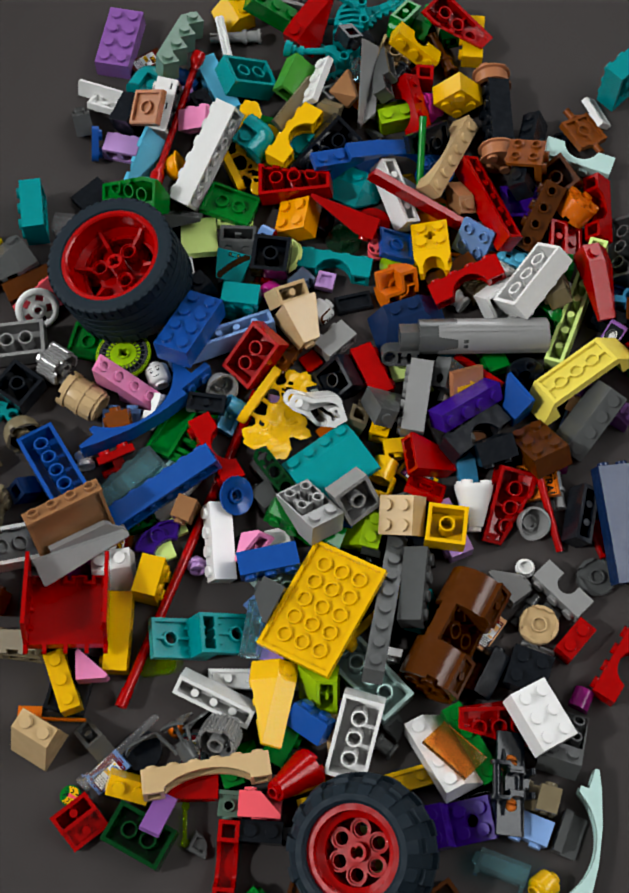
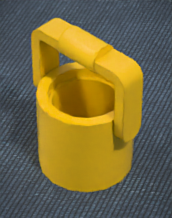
M376 455L375 460L381 469L368 478L377 485L388 487L387 492L375 489L380 498V495L392 494L396 484V478L394 477L399 463L389 456Z

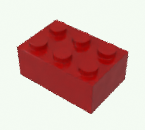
M252 321L222 366L245 388L257 389L288 348L289 344L264 321Z

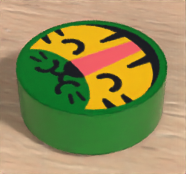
M68 785L61 790L60 800L66 806L82 793L78 787Z

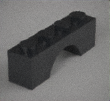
M496 403L467 420V423H462L455 427L453 433L447 432L441 438L443 441L438 447L454 464L466 456L472 449V432H482L493 436L502 430L511 418Z

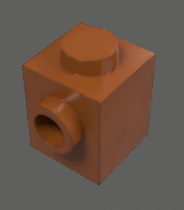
M120 406L109 408V412L104 413V427H120L133 423L130 408L121 409Z

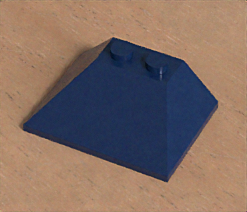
M418 294L383 305L367 319L375 345L379 351L381 363L380 349L385 343L398 342L399 324H417L418 319H445L442 309L438 310L432 296Z

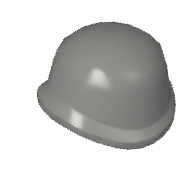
M215 373L207 382L206 393L226 396L232 394L236 397L239 390L237 379L231 374Z
M535 506L528 507L520 512L516 521L521 536L530 541L544 537L551 527L548 513L544 509Z

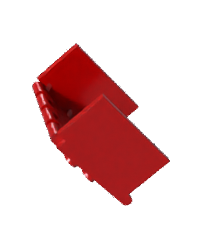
M25 551L20 612L23 655L28 654V649H42V654H47V649L63 648V654H68V648H84V654H89V648H103V653L108 654L110 609L109 551H105L104 575H92V580H88V575H72L71 580H68V575H65L47 587H44L39 575H33L30 551Z

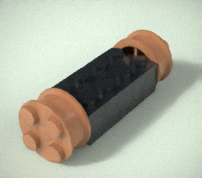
M485 62L481 63L472 74V80L482 87L483 104L480 105L479 120L482 123L480 135H483V139L478 147V154L481 157L480 162L487 173L507 174L511 171L512 166L506 165V156L510 140L514 139L510 98V70L505 64Z

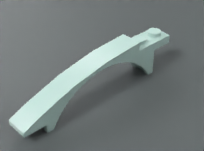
M599 769L592 771L587 787L581 785L576 791V795L584 805L592 825L593 853L584 877L569 893H593L603 832L602 785Z

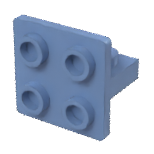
M466 216L453 242L452 249L460 254H465L469 251L474 259L479 261L489 251L496 249L493 244L496 232Z

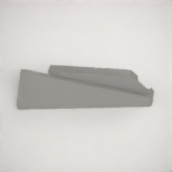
M362 39L357 129H361L365 122L376 116V97L373 95V73L379 46L366 39Z
M102 520L49 545L48 548L51 553L34 558L32 562L44 587H47L127 538L129 532L124 524L118 526L110 521Z

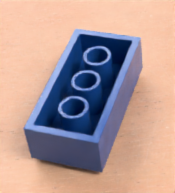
M190 290L153 342L157 358L191 368L226 316L223 300Z

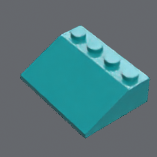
M345 422L333 428L281 464L295 484L308 479L328 498L329 496L325 488L356 466L367 474L368 477L381 469L355 432Z

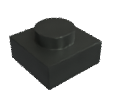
M362 546L360 559L371 564H379L381 551Z

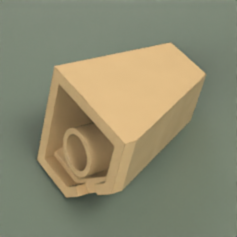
M315 292L282 304L273 317L277 327L298 350L303 348L307 350L316 345L315 342L320 337Z

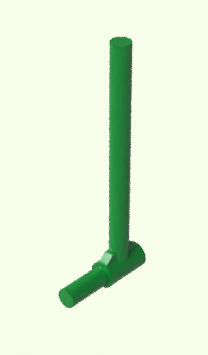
M420 116L416 185L420 178L424 177L427 116Z

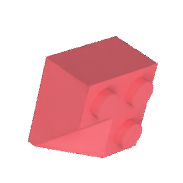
M246 786L244 790H239L237 811L239 821L241 819L282 822L283 800L276 801L269 796L268 791L266 794H263L257 790V787Z

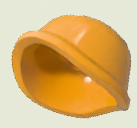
M174 150L173 154L165 162V172L172 180L178 179V172L184 167L186 162L177 150Z

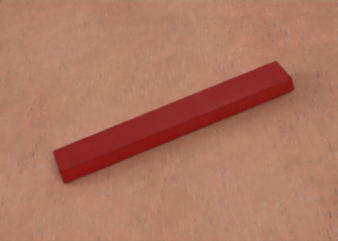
M378 168L368 175V181L437 220L446 219L448 226L459 231L464 217Z

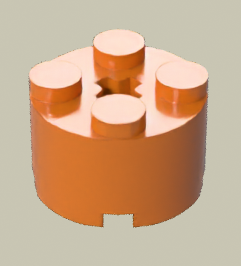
M571 186L564 194L557 212L562 218L566 216L569 219L568 223L582 229L598 212L599 207L591 201L592 197L585 191L581 193L575 186Z

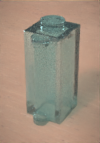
M483 846L480 848V851H475L472 863L475 864L472 875L477 876L479 871L519 887L518 893H523L532 867L531 865Z

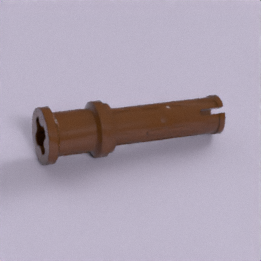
M433 32V35L432 33L428 34L427 40L429 43L441 51L438 65L443 69L444 77L447 79L458 73L459 69L454 66L453 58L447 55L437 33Z

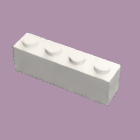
M382 158L370 169V172L378 168L405 184L395 158ZM376 185L394 230L407 232L411 230L410 225L420 222L416 208L413 205Z
M209 501L202 506L200 513L204 525L202 537L205 539L203 555L206 558L205 576L208 583H231L237 580L233 518L231 514L223 509L220 501Z
M187 667L180 674L172 693L212 713L236 717L240 721L239 726L245 729L248 728L256 712L252 699Z

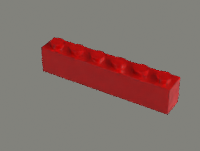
M464 155L454 171L457 180L461 181L474 195L476 213L479 220L484 226L496 232L493 240L496 250L511 252L523 236L477 156Z

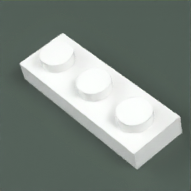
M327 56L316 62V69L309 79L310 84L304 92L303 104L305 101L311 105L318 102L334 61L332 57Z

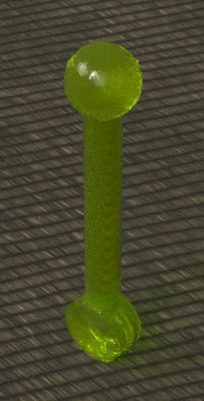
M184 802L181 806L183 809V840H181L180 844L183 848H187L189 845L187 840V817L190 804Z

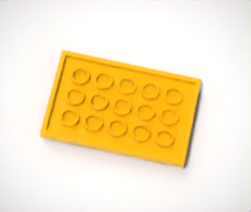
M322 541L314 544L256 643L329 680L386 578L387 570Z

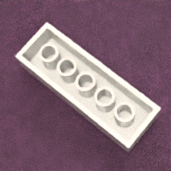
M216 98L215 102H212L209 108V115L203 120L202 129L194 139V146L186 155L184 167L179 170L178 179L170 189L171 199L196 212L199 211V207L232 143V138L245 116L235 106Z

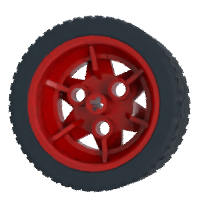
M121 197L102 200L100 203L96 202L92 206L89 205L86 209L79 211L61 228V232L57 234V238L53 241V246L50 249L51 253L48 256L47 274L51 288L56 296L88 333L107 342L129 343L134 340L139 341L142 338L145 339L150 335L156 334L157 331H161L191 290L193 283L191 260L165 217L154 206L134 198L123 199ZM93 289H100L96 295L93 292Z

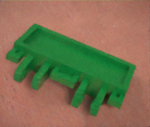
M185 406L157 427L145 447L146 450L176 463L180 457L191 453L183 449L185 446L192 449L196 447L197 442L186 438V436L189 437L187 429H189L188 421L203 413L187 412ZM211 415V417H212V418H215V419H217L218 416H219V415Z

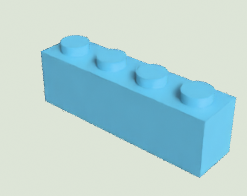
M214 53L206 55L203 65L196 73V77L201 79V87L207 90L213 102L218 98L239 110L241 103L238 98L225 95L215 72L219 62Z

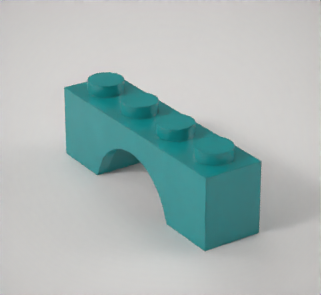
M310 246L302 247V258L298 260L297 271L303 266L316 277L319 270L331 267L338 268L348 275L350 283L369 286L373 266L372 258L355 256L349 253H337L332 250H320Z

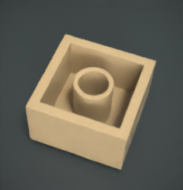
M380 495L378 534L425 537L426 497L417 495Z

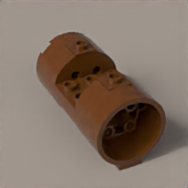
M465 566L454 567L434 603V608L437 611L432 622L427 627L425 635H418L414 640L397 675L412 690L417 689L421 693L426 694L425 697L442 704H451L452 701L458 700L476 665L471 657L483 634H487L491 628H495L512 594L503 583L497 582L476 569Z

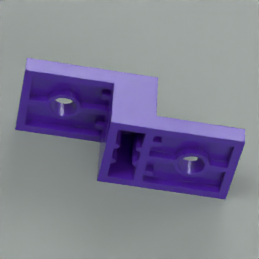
M488 794L448 804L434 803L424 807L430 819L434 821L438 834L436 838L439 852L499 839V835H495V817L490 795ZM471 815H476L478 818V824L475 827H471L468 823Z

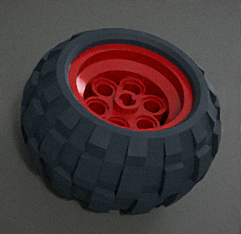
M350 772L337 775L315 787L304 803L299 805L292 818L294 823L291 833L287 835L286 851H289L290 867L287 868L291 882L296 884L300 893H431L440 862V852L438 851L436 838L438 834L434 821L430 819L421 799L394 778L372 772ZM362 823H365L368 828L365 835L360 831ZM343 831L348 835L346 844L341 841ZM380 836L385 840L384 848H380L377 844V839ZM356 848H362L363 856L356 855ZM341 854L346 858V864L344 867L342 866L339 857ZM377 859L381 860L383 863V869L381 872L378 871L375 867V862ZM358 868L363 871L364 876L362 880L356 877V870Z

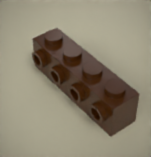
M549 179L539 183L536 189L538 194L535 199H531L528 205L530 210L527 215H523L519 223L522 225L519 231L523 238L514 248L529 254L537 242H541L567 190L566 188Z

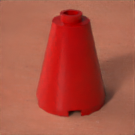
M307 749L296 751L268 783L269 796L276 801H282L312 791L319 784L325 782V770L323 765L319 766L316 761L318 757Z

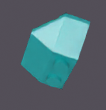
M352 167L333 180V198L329 200L358 209L378 205L381 197L376 184L367 180L369 173Z

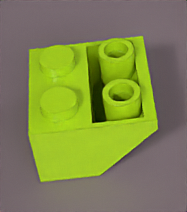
M298 665L299 698L311 700L320 710H325L331 714H338L340 701L339 665H336L329 680Z

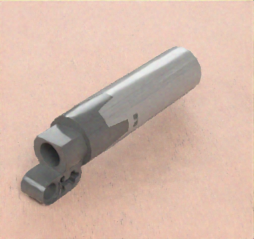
M529 317L528 319H418L417 324H399L398 342L383 344L380 349L381 358L386 366H406L411 364V357L417 358V355L547 353L551 344L550 322L546 317Z

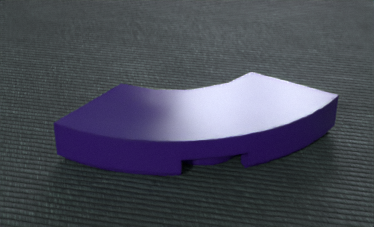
M174 519L157 523L140 536L135 545L134 552L155 555L156 550L163 543L178 540L181 525L173 522Z

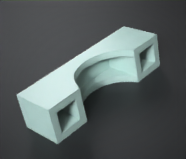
M548 136L546 141L547 151H550L549 161L561 153L579 177H588L599 172L608 179L615 161L614 157L598 152L592 158H576L566 149L565 141Z

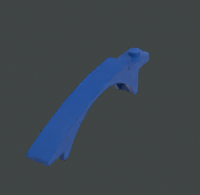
M402 139L369 140L346 143L344 148L311 152L309 158L315 172L329 171L333 181L348 169L372 159L401 156L417 163L418 154H406L405 143Z
M204 362L190 373L182 365L172 363V385L163 403L147 417L126 426L110 428L92 426L89 431L93 435L79 445L82 456L87 458L104 450L114 448L125 441L133 440L169 419L186 406L189 391L195 392L202 384L208 382L212 376L210 365Z

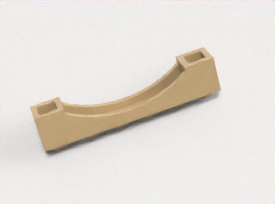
M469 115L453 121L449 128V142L443 154L430 171L420 178L415 187L416 191L432 200L441 197L479 128Z
M255 749L250 753L234 752L230 756L225 757L215 755L206 760L191 759L187 763L171 762L161 767L155 765L147 766L145 769L140 770L144 802L166 799V794L176 786L188 780L206 775L224 774L238 776L250 780L251 785L270 782L272 770L269 751Z

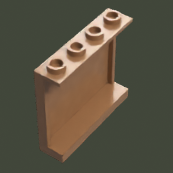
M96 478L21 514L39 556L51 553L48 548L49 545L99 521L107 520L115 525L102 493L103 489Z

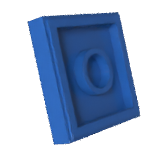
M380 226L377 230L379 257L413 265L412 236Z

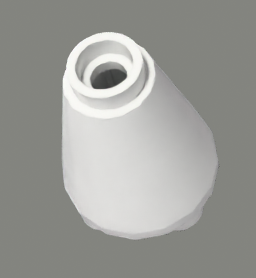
M472 479L456 481L454 490L458 506L469 507L467 532H481L493 492L492 480H480V482L474 483Z

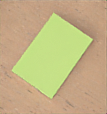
M205 217L200 222L180 226L181 244L189 257L217 256L216 218Z

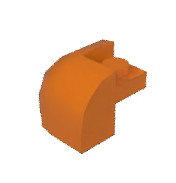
M394 263L387 265L388 268L374 272L376 286L373 288L381 307L415 296L416 292H419L416 267L407 263Z

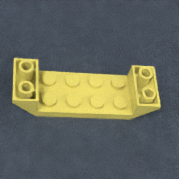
M594 338L533 382L529 391L535 399L531 413L547 426L561 417L557 407L615 366L622 372L629 369V350L616 338Z

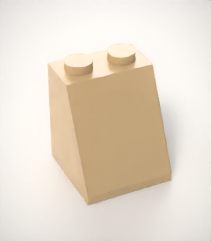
M22 708L11 726V750L42 770L47 771L69 735L36 714Z

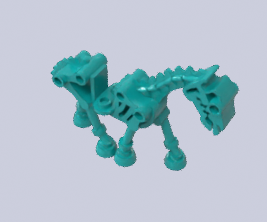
M339 0L343 4L339 7L336 17L328 19L327 25H334L333 39L338 25L352 23L361 33L366 30L369 31V28H373V24L377 23V19L381 20L383 15L389 16V13H393L405 0H388L373 7H367V0ZM287 39L283 50L284 57H289L295 53L303 57L304 55L332 57L336 71L328 74L326 81H329L330 78L333 80L336 77L340 78L347 69L353 71V68L359 66L361 61L360 47L355 51L352 49L346 50L339 42L334 40L333 45L325 46L322 44L320 48H305V46L301 45L297 47L294 42Z

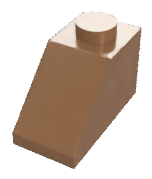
M461 181L448 182L445 188L448 209L462 217L476 213L474 195Z
M179 493L170 516L174 519L173 522L185 526V523L191 525L199 515L202 506L197 499Z

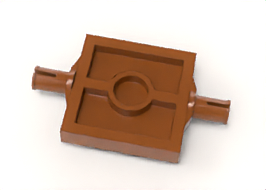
M566 108L563 114H565L568 120L561 122L559 126L561 131L579 152L592 148L596 153L603 154L604 150L599 144L604 143L608 138L604 132L596 125L588 113L574 115L569 108Z

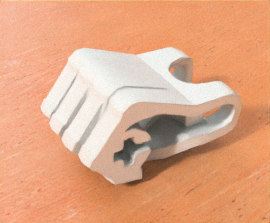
M288 389L283 394V401L293 411L305 415L316 426L336 428L348 420L342 400L334 392L328 390L303 392L296 389ZM293 394L290 400L288 401L289 395ZM323 407L325 410H327V412H324L322 409L319 408ZM317 409L319 413L317 419L312 415L311 410Z

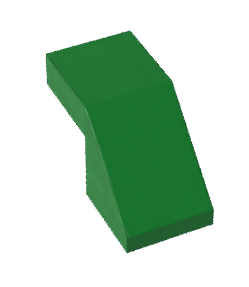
M421 12L415 19L412 29L415 31V38L426 42L432 26L435 25Z

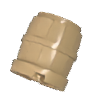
M74 371V376L70 374L63 381L58 390L61 395L59 398L56 397L55 401L85 420L96 421L103 414V409L107 407L110 396L95 382L84 378L82 374Z

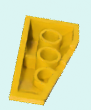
M283 659L251 662L249 686L253 692L252 702L256 708V724L261 745L279 750L282 747L297 682L298 664Z

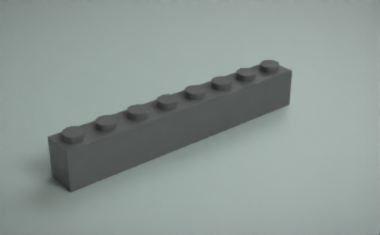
M388 535L382 566L383 569L387 570L388 574L377 592L361 682L382 685L401 581L404 546H407L408 540L406 538Z

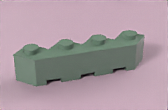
M197 11L181 14L156 54V73L158 76L178 79L179 66L187 65V53L195 50L196 39L203 38L204 20Z

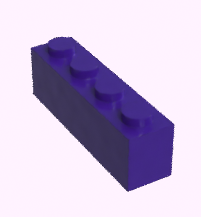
M483 378L427 410L431 427L446 433L503 400L500 382Z

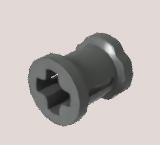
M382 733L375 742L374 750L381 752L386 756V760L389 761L399 745L391 743Z

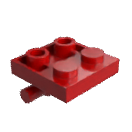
M125 441L116 445V450L110 452L107 449L98 453L99 457L96 458L99 467L110 462L114 466L102 472L104 479L115 474H123L129 468L140 464L138 457L126 462L123 459L124 456L135 452L133 443L128 444Z

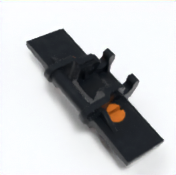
M496 730V759L490 760V764L493 765L490 800L495 802V835L523 838L524 801L536 800V792H529V779L536 776V768L525 769V740L521 733ZM501 769L503 770V795L501 794Z

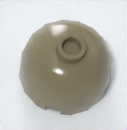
M18 415L11 418L6 423L3 431L7 447L13 450L14 453H22L16 439L41 427L39 423L27 415Z

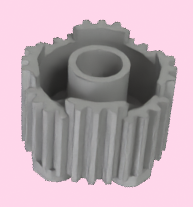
M51 342L45 352H39L36 357L38 362L36 373L53 385H58L59 383L62 385L68 373L71 372L72 366L76 367L78 364V357L60 344Z
M211 713L204 721L195 738L196 747L199 750L202 749L201 751L205 752L204 754H207L208 758L215 755L221 757L230 756V754L237 751L243 738L242 729L239 726L240 721L234 716L228 717V715Z

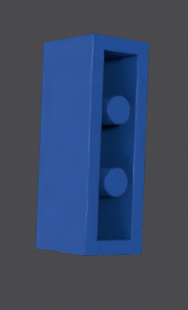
M295 541L236 552L241 581L254 582L257 578L264 576L273 578L277 574L284 572L285 574H293L300 568Z

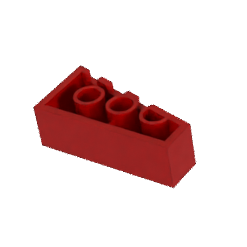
M258 163V195L262 205L280 204L283 201L311 196L312 193L326 199L333 198V181L329 171L298 170L296 167L288 169L281 168L278 165L270 167Z

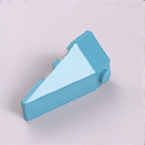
M145 126L136 146L139 147L136 157L132 156L131 171L126 172L124 180L142 176L150 177L151 172L159 162L166 141L148 126Z

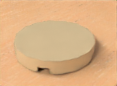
M537 604L526 608L522 612L518 621L520 635L525 641L532 645L541 646L554 640L559 631V621L552 609Z

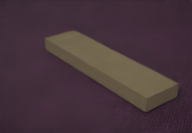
M310 75L304 79L271 121L279 132H282L287 121L294 117L297 108L303 105L304 92L310 84Z

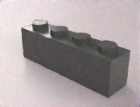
M404 546L397 621L401 628H425L426 621L429 620V609L427 608L428 602L431 601L429 584L433 582L431 566H434L435 559L428 546Z

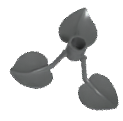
M205 711L182 727L183 730H186L188 740L187 738L183 739L177 725H184L185 720L193 715L192 712L179 716L175 721L167 723L160 729V732L164 733L170 728H174L180 740L176 744L177 749L155 731L132 742L126 749V758L143 741L158 738L173 751L175 756L179 755L183 763L195 759L199 755L194 748L195 744L192 741L190 729L197 722L205 720L212 712Z

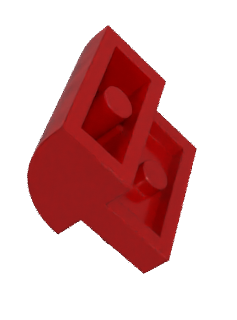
M552 218L548 226V244L560 246L567 254L574 255L582 246V229L568 226V221Z
M86 791L49 818L74 852L105 830L108 821Z

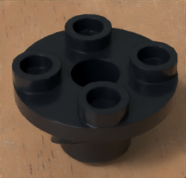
M527 357L515 360L507 369V374L511 372L528 392L533 382L545 374L544 368L539 361Z

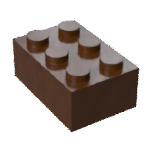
M540 419L512 432L519 455L515 456V458L538 480L573 464L569 444Z

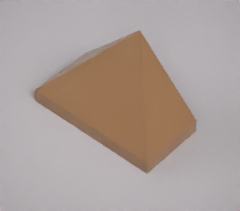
M347 69L328 91L346 108H350L359 98L350 69Z

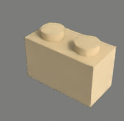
M304 278L275 287L263 294L269 310L272 311L280 308L286 302L309 294V290Z

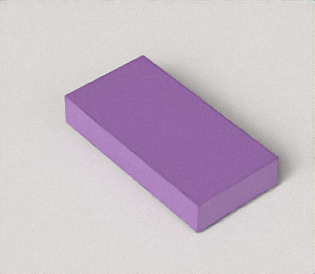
M166 794V799L152 801L139 825V830L159 838L178 799Z

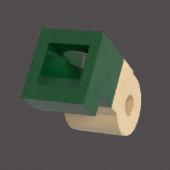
M436 26L438 38L444 49L458 47V37Z

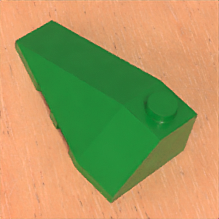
M142 176L103 183L102 200L121 197L123 199L134 198L154 206L162 215L169 213L170 195L157 179Z

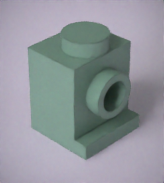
M219 789L218 818L239 820L237 817L239 791ZM228 802L233 804L230 810L225 808V804Z

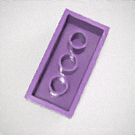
M110 7L94 61L97 75L131 79L133 63L137 58L146 26L144 12Z

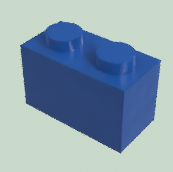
M303 698L294 702L289 713L287 726L316 746L327 742L337 720L332 718L329 712L316 707L311 700Z

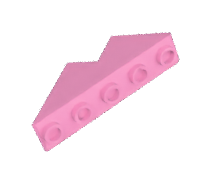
M99 354L92 368V373L98 386L118 393L120 401L130 405H138V408H143V410L150 411L154 392L160 393L102 354Z

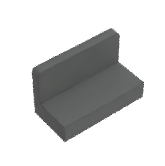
M565 809L562 813L550 852L574 861L581 844L587 820L574 815V811Z

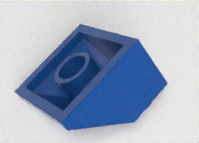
M509 372L503 387L501 408L511 418L509 424L514 427L530 415L535 399L519 380Z

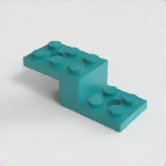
M198 612L188 619L150 617L148 619L150 659L207 661L216 655L253 656L257 652L253 614ZM232 630H236L238 632V639H235L232 636ZM166 634H170L173 637V644L166 640Z

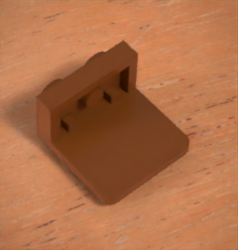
M511 139L506 156V165L534 167V181L541 182L543 174L547 172V163L545 162H549L550 151H547V141Z

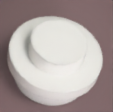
M520 559L515 565V571L523 578H529L535 572V565L529 559Z

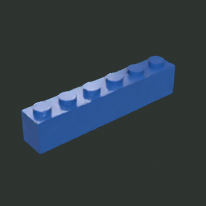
M206 443L198 445L191 453L180 457L170 467L163 468L159 474L148 478L144 484L130 490L123 498L115 500L108 507L115 524L118 526L124 524L126 529L129 530L176 499L179 493H185L221 469L222 466L211 448Z

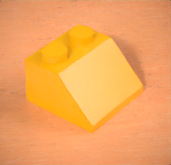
M220 0L211 11L214 19L220 15L224 17L227 32H242L243 29L255 27V16L243 10L245 0Z

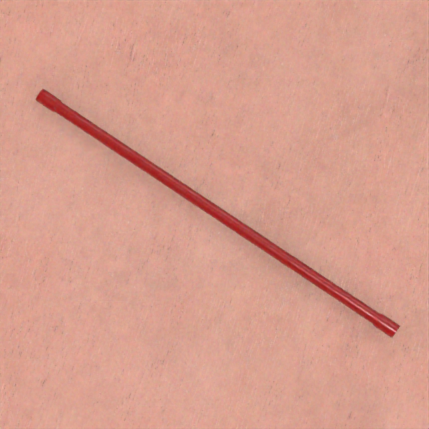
M255 389L252 390L249 399H250V398L252 397V395L255 393V391H256ZM252 416L245 424L239 422L224 456L225 459H234L243 439L242 429L248 427ZM215 479L203 505L217 499L221 487H218ZM200 513L154 617L165 618L204 527ZM149 630L126 683L115 703V706L121 709H127L135 685L150 653Z

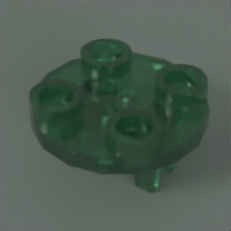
M343 223L332 227L326 235L327 248L333 252L349 253L352 255L361 248V239H358L359 235L355 234Z

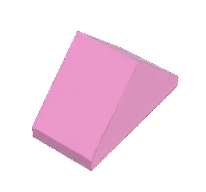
M260 530L242 532L236 552L269 546L273 542L274 537Z
M76 649L75 680L78 684L102 683L110 680L106 672L81 650Z

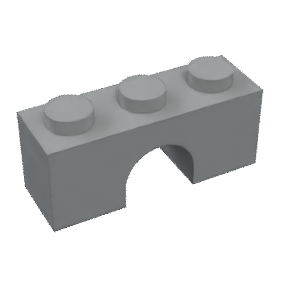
M549 559L531 578L532 586L538 592L542 591L547 596L548 602L553 606H557L566 619L575 622L594 601L580 587L571 594L563 593L558 588V581L562 578L564 572Z

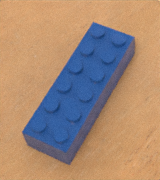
M51 422L16 439L25 459L49 500L87 482Z

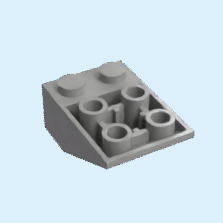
M308 479L276 494L278 501L298 534L311 546L343 530L344 512Z

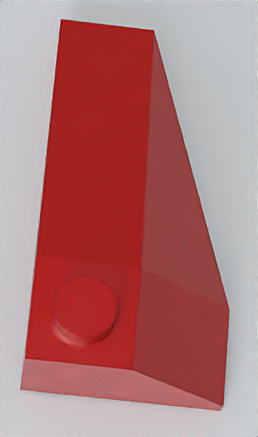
M308 0L284 30V41L286 42L288 39L294 42L297 47L301 45L305 46V48H320L334 0Z
M496 465L491 479L493 492L481 540L501 545L512 529L519 513L524 510L525 504L534 494L536 478L531 472L505 465Z
M503 701L459 707V729L495 740L496 730L520 733L502 703Z

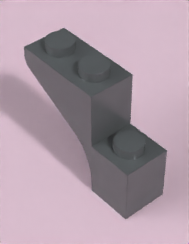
M266 453L259 455V457L257 458L259 461L264 460V462L266 463V465L263 466L264 469H266L269 464L274 463L272 460H270L268 463V461L265 458L267 456ZM252 458L249 463L250 471L261 482L256 483L252 487L253 502L265 515L277 493ZM277 467L269 469V475L273 478Z

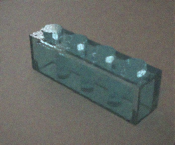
M149 445L141 448L133 459L127 460L119 471L109 475L107 481L100 485L108 507L115 500L123 498L130 490L138 488L148 478L156 476L163 468L167 467Z

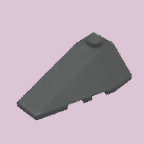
M18 235L10 236L0 245V281L2 282L8 281V277L13 274L22 275L40 264L26 243Z

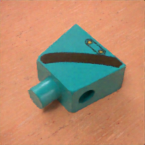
M218 247L216 278L223 279V281L243 283L250 266L251 256Z

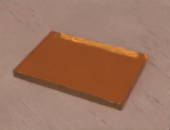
M445 721L422 742L423 745L464 780L487 758Z

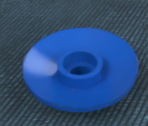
M229 477L221 486L220 502L227 513L242 515L252 505L253 489L249 481L244 477Z

